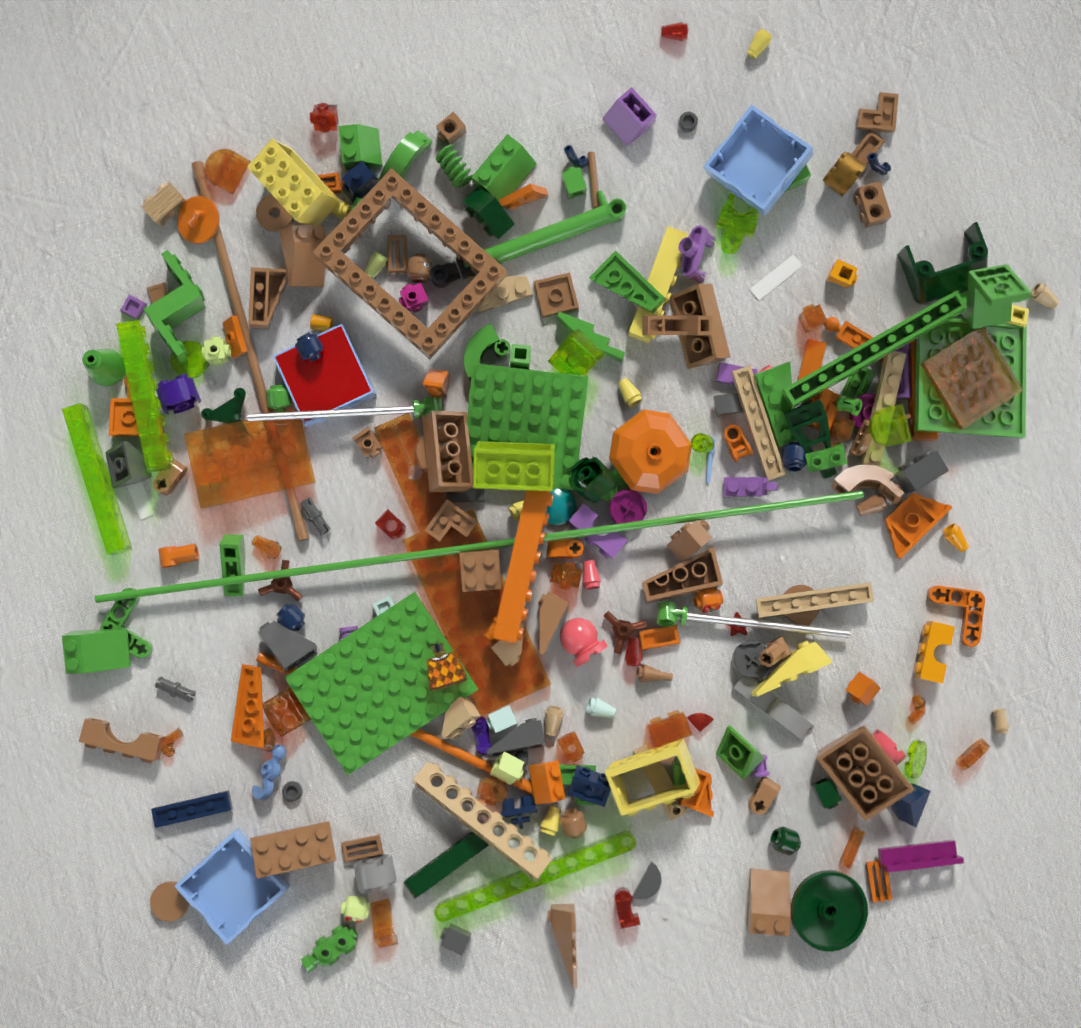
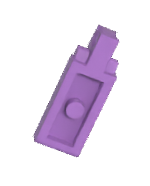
M724 477V497H763L768 495V491H778V483L768 482V478Z

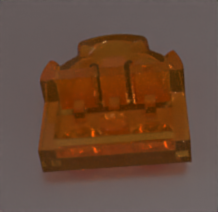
M220 149L213 152L207 158L204 170L208 181L212 185L218 186L233 195L251 161L232 150Z

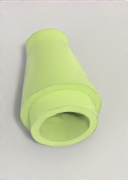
M375 251L373 255H370L365 273L374 279L387 265L388 259Z

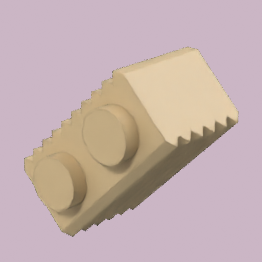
M170 182L160 185L157 189L158 192L153 196H148L141 206L159 227H162L171 217L179 212L181 206L186 201Z

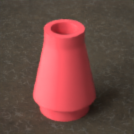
M595 561L583 562L582 585L585 586L586 590L600 588L601 579L595 566Z

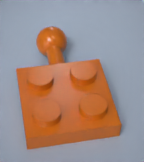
M128 374L124 378V384L127 387V398H111L110 437L149 436L150 398H135V388L140 383L139 377L135 374Z

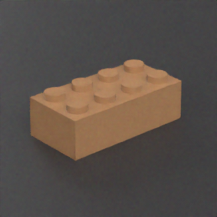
M430 411L422 417L429 492H466L473 488L474 480L467 412Z
M329 821L249 839L256 879L336 861Z

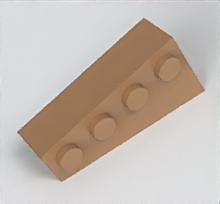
M714 547L643 581L641 586L645 603L648 604L689 595L700 590L720 588L723 585Z

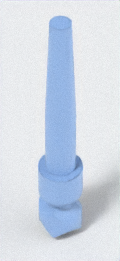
M712 437L708 439L706 483H710L713 453H715L714 444L716 440Z

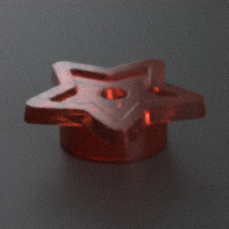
M738 612L734 615V618H742ZM728 625L731 628V636L737 633L747 635L746 627Z

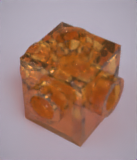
M564 562V565L553 563L549 582L560 584L559 588L570 590L571 587L579 588L583 569L575 568L576 564Z
M490 776L489 779H479L476 798L485 800V803L488 805L496 806V803L503 802V799L507 797L508 788H506V782H502L494 776Z

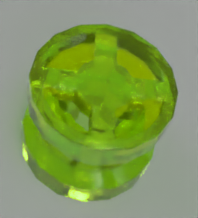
M698 433L691 439L692 448L696 452L709 453L714 447V440L709 435Z

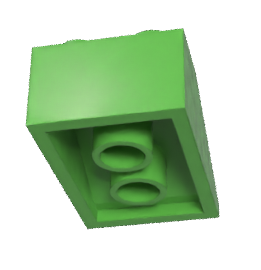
M127 629L71 631L62 635L66 674L90 673L131 667Z

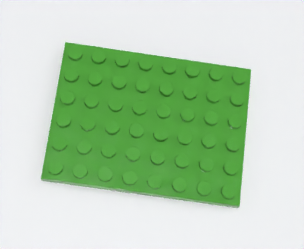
M413 592L284 677L347 775H350L450 708V704L459 697L465 699L479 689L456 655L453 659L454 661H451V663L456 664L454 665L456 666V671L452 673L448 669V676L451 675L453 679L454 674L456 676L459 673L461 674V670L457 668L460 662L467 677L463 681L455 682V684L451 682L450 686L448 684L447 687L445 685L442 688L438 687L437 690L434 688V691L433 689L431 691L429 672H433L434 667L429 664L430 660L436 657L441 658V656L446 654L449 655V652H452L454 656L456 653L416 592ZM441 643L443 651L435 653L433 645ZM445 659L444 664L450 667V662ZM442 673L440 675L443 682L447 675L445 676ZM434 676L432 677L433 680H434V682L437 683V681L439 680V678L436 680V679H434V678H436V677H434Z

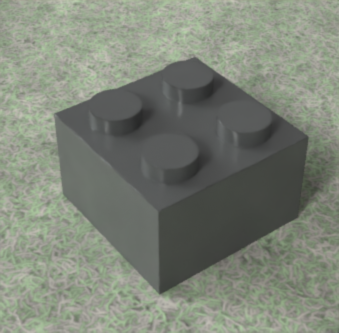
M927 451L915 457V462L912 460L898 467L899 472L894 475L905 494L920 489L947 473L949 469L938 451L933 453Z

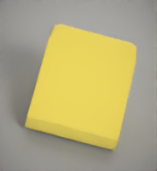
M1012 305L1011 321L1006 323L1026 327L1029 309Z

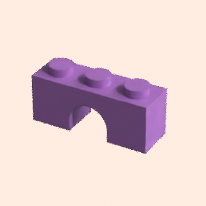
M583 503L568 521L571 524L569 528L571 530L592 528L593 522L598 515ZM619 532L608 533L605 536H585L584 538L592 547L594 544L599 547V553L606 559L609 557L613 559L628 541Z

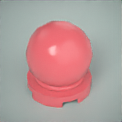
M579 617L568 620L560 630L562 647L569 654L575 655L576 659L572 662L576 667L590 660L589 655L591 653L595 655L608 647L605 640H597L598 632L595 626L587 619Z

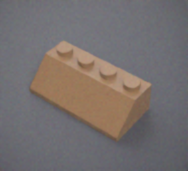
M697 284L670 296L674 315L712 316V335H679L687 369L717 363L730 358L713 285Z

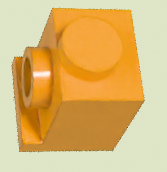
M837 259L826 281H831L848 289L850 285L854 286L858 279V275H856L858 268ZM840 274H844L845 278L840 277Z

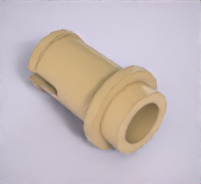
M1006 709L993 710L994 730H996L997 734L1008 733L1010 728L1007 725Z

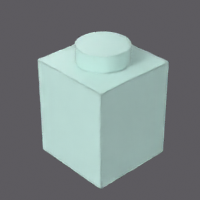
M510 704L489 713V719H486L490 730L494 729L496 733L518 722Z

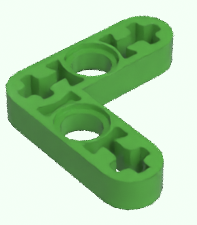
M126 588V589H123L122 592H124V591L136 590V589H134V588ZM140 597L128 600L127 603V599L116 600L103 621L100 630L113 626L112 629H127L123 626ZM121 602H122V603H126V605H129V608H128L127 606H125V605L120 604V603H121ZM118 608H122L125 612L124 617L121 619L115 615ZM128 630V635L131 637V642L129 643L130 653L139 658L150 656L153 651L152 644ZM135 644H137V645H139V646H144V645H146V646H145V649H146L147 651L140 653V652H141V649L138 648V647H133V646H134Z

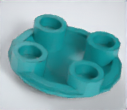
M553 488L550 494L554 495L552 506H548L546 514H549L548 523L560 525L572 518L575 513L576 504L574 497L569 491Z

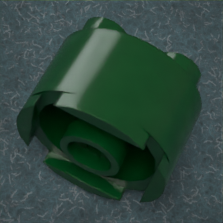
M587 457L582 458L571 469L572 476L571 478L569 477L570 486L585 500L592 503H597L615 486L613 473L597 457L590 459Z

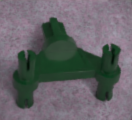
M237 388L234 390V398L214 410L204 408L201 411L202 418L223 422L227 425L230 424L240 439L246 437L249 431L240 419L242 417L240 413L246 397V391L243 388Z

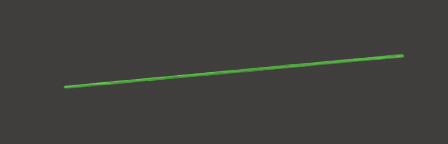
M863 491L548 533L545 534L544 542L864 498ZM515 538L95 595V602L100 603L514 546Z

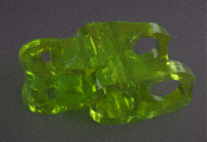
M729 193L727 201L721 209L716 228L725 230L721 248L727 254H734L738 251L744 236L753 238L759 219L758 211L752 206L747 213L737 212L733 205L735 194Z

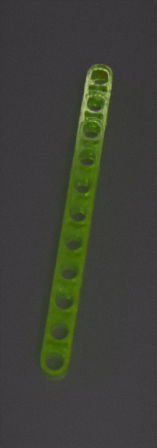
M621 831L551 858V862L536 882L520 870L438 902L434 916L438 921L446 922L619 856L634 849L636 845L635 837L630 831ZM628 836L632 841L629 845H623L621 843L622 838ZM610 843L614 848L611 852H605L603 846ZM590 850L594 851L595 857L587 859L584 856L585 853ZM575 858L577 860L576 865H567V859ZM554 864L559 867V870L556 873H551L548 867ZM514 879H520L522 885L514 887L511 882ZM495 886H501L503 887L504 892L501 894H496L493 888ZM483 893L486 898L483 901H478L475 895ZM464 900L467 906L460 908L457 905V901ZM440 907H446L449 913L447 915H442L439 913L438 909Z

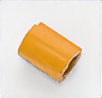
M312 314L310 329L325 332L333 328L334 319L332 317Z

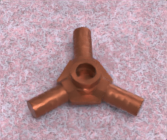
M282 560L281 570L289 569V560ZM290 577L273 579L270 585L258 589L260 596L274 591L275 593H288L297 602L303 597L292 587L293 584Z
M609 611L603 615L613 625L614 636L617 638L613 653L621 654L624 640L626 641L635 630L647 627L645 620L631 624L629 621L618 620Z

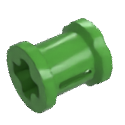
M841 395L837 400L836 409L837 411H847L857 416L862 409V400L858 398L854 400L848 398L847 395Z

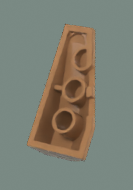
M551 904V910H547L548 923H552V931L573 989H578L575 904Z

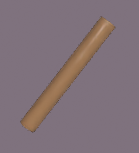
M588 152L593 209L600 207L597 195L599 188L595 152Z

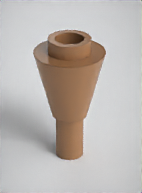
M642 663L641 667L637 668L636 677L639 678V682L672 681L673 674L661 672Z

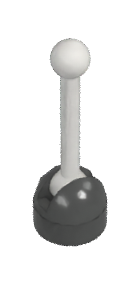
M528 751L517 752L514 757L524 762L523 767H527ZM483 754L481 759L484 761L495 760L498 756L489 757L487 754Z

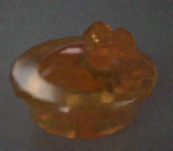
M266 728L263 730L264 748L260 749L271 752L275 746L276 739L273 730Z

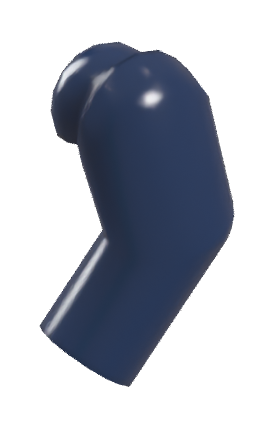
M572 145L564 147V152L572 164L580 168L588 165L587 158L584 155L578 158Z
M876 153L868 155L870 168L880 175H887V172L891 170L890 164L887 162L880 164Z

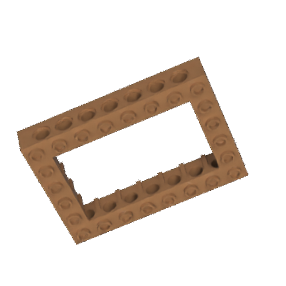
M392 168L313 251L317 261L429 360L507 275V270ZM390 198H393L402 210L405 209L411 214L416 222L419 221L428 229L430 235L433 234L437 237L444 247L447 246L454 252L459 260H463L471 267L473 273H477L474 279L428 328L345 255L358 237L361 238L363 232L371 223L374 224L376 218L390 207Z

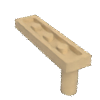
M648 742L633 751L635 754L654 747L651 742ZM661 761L642 767L655 793L674 787ZM680 797L675 798V802L667 805L664 802L661 803L670 821L687 812L685 806L678 804Z

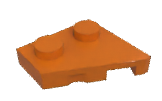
M529 184L505 196L499 202L503 208L514 210L521 205L549 195L546 188Z
M695 768L700 784L693 796L685 799L681 796L678 804L713 817L714 811L711 808V799H713L711 774Z

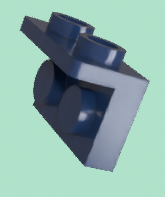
M576 766L567 795L605 807L611 787L605 773H598L587 767Z

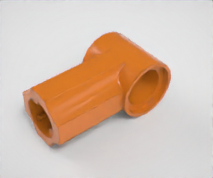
M196 544L179 547L169 546L158 549L161 568L174 567L180 563L199 560V550Z

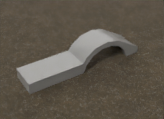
M741 676L733 686V689L803 741L805 733L809 728L812 729L814 725L770 691L760 696H752L751 692L759 683L754 679H746Z

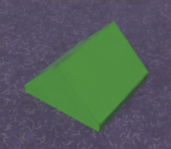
M727 726L716 755L738 776L745 779L764 757L732 726Z

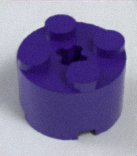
M187 374L179 375L175 380H164L157 384L156 393L165 414H169L168 411H173L174 414L194 408L195 402L201 403L194 380L189 378Z

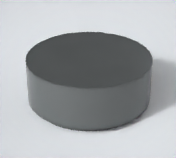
M693 112L683 113L679 119L680 129L684 132L695 130L698 124L697 116Z
M297 781L286 783L282 789L283 797L288 801H296L303 793V788Z

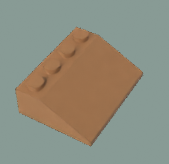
M865 725L832 741L817 753L816 759L864 821H867L914 791L912 785Z

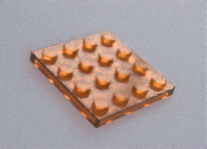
M985 326L974 329L921 363L922 368L959 430L965 429L1023 391Z

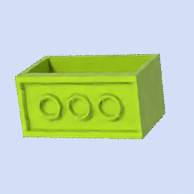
M478 441L474 448L473 488L553 491L555 444Z

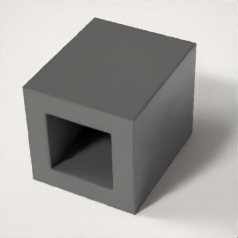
M450 923L448 928L444 927L440 936L443 939L441 946L462 956L472 933Z

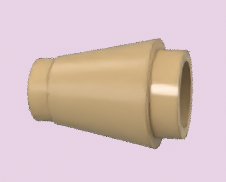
M1038 283L1032 288L1031 296L1033 300L1051 310L1059 304V300L1046 284Z
M548 706L547 710H545V734L556 736L564 716L561 707Z

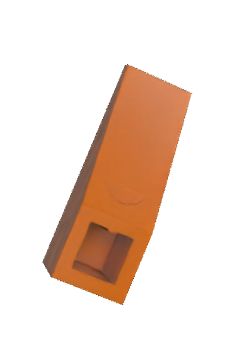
M429 369L423 381V386L431 397H440L441 399L442 396L447 397L450 378L449 371Z

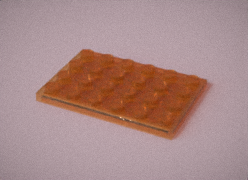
M292 409L283 412H298V410ZM247 419L184 434L201 509L316 483L301 419L248 422Z

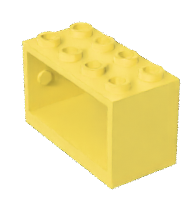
M271 139L247 166L286 211L300 223L319 225L340 203L338 197L292 148L274 139Z
M684 738L614 761L605 769L606 777L621 816L626 814L628 817L639 813L638 810L644 808L646 811L652 810L657 807V804L664 802L667 805L675 802V798L681 796L683 799L689 798L694 795L700 784ZM676 755L678 756L688 783L630 801L620 774Z

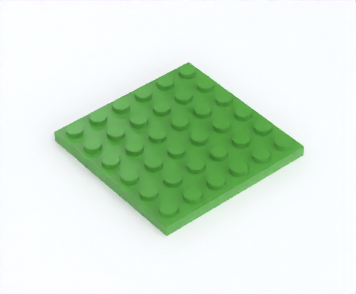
M952 318L917 338L915 431L1025 438L1027 324L1026 327L1002 323L1000 325L984 326L983 328H972L966 319Z
M473 363L467 414L473 478L474 448L478 441L555 444L553 488L574 490L569 484V477L571 478L572 467L579 461L588 376Z

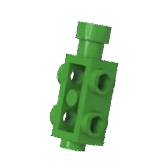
M340 924L331 931L333 933L331 936L326 938L324 935L315 941L316 946L312 949L314 953L311 955L307 954L301 958L305 969L311 972L319 963H321L322 967L326 964L331 966L339 960V955L344 952L346 955L356 948L355 945L358 941L356 939L358 934L354 927L349 928L348 925L343 927ZM339 939H345L346 944L341 945ZM328 950L329 955L325 956L322 951Z

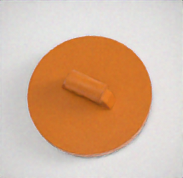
M194 196L187 199L181 206L177 217L180 234L184 239L195 244L209 241L216 234L220 221L219 211L214 202L203 196Z

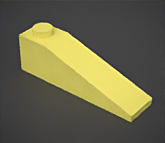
M808 640L797 644L798 648L793 650L792 654L787 656L751 692V695L760 696L780 687L782 682L787 683L798 679V674L800 673L802 675L810 674L831 664L832 661L816 642H808Z

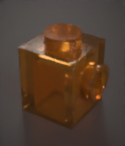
M811 304L804 307L798 316L805 333L823 327L828 322L820 304L817 306Z

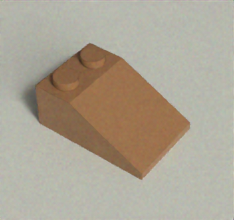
M290 224L279 231L289 287H324L325 267L315 259L313 251L326 238L324 226Z
M550 592L547 595L542 594L538 602L541 605L539 609L540 654L542 655L569 604L568 601Z
M750 869L746 928L752 934L790 936V872Z

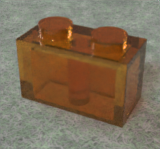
M674 710L667 713L668 717L661 719L658 716L649 720L650 723L646 725L655 748L692 735L683 711Z

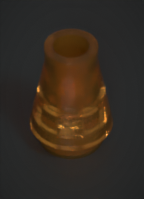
M256 535L252 541V545L268 559H276L282 550L279 542L263 538L259 535Z

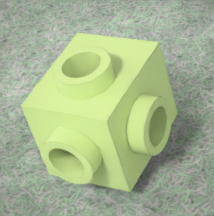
M211 337L210 340L204 341L202 355L212 365H223L226 362H230L231 347L221 337Z

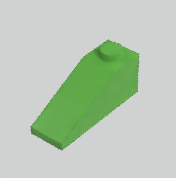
M224 534L219 544L222 578L245 575L244 535ZM245 583L223 586L224 596H244Z

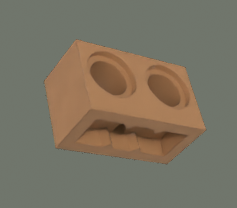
M880 181L858 187L854 192V203L859 207V219L861 223H864L865 228L885 223L892 217ZM864 193L870 194L872 199H866ZM870 211L876 212L877 217H872Z

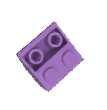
M631 87L616 100L602 120L627 147L655 124L657 114Z

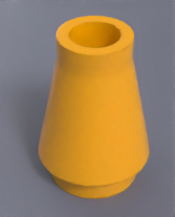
M956 523L950 524L942 531L943 537L956 547L959 552H964L970 547L961 527L957 526Z

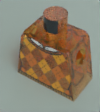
M443 642L432 645L435 657L427 659L431 692L467 681V674L455 651L446 653Z

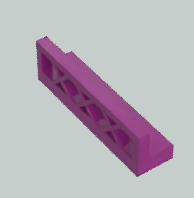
M955 840L878 848L880 869L888 873L964 863V857L957 855Z

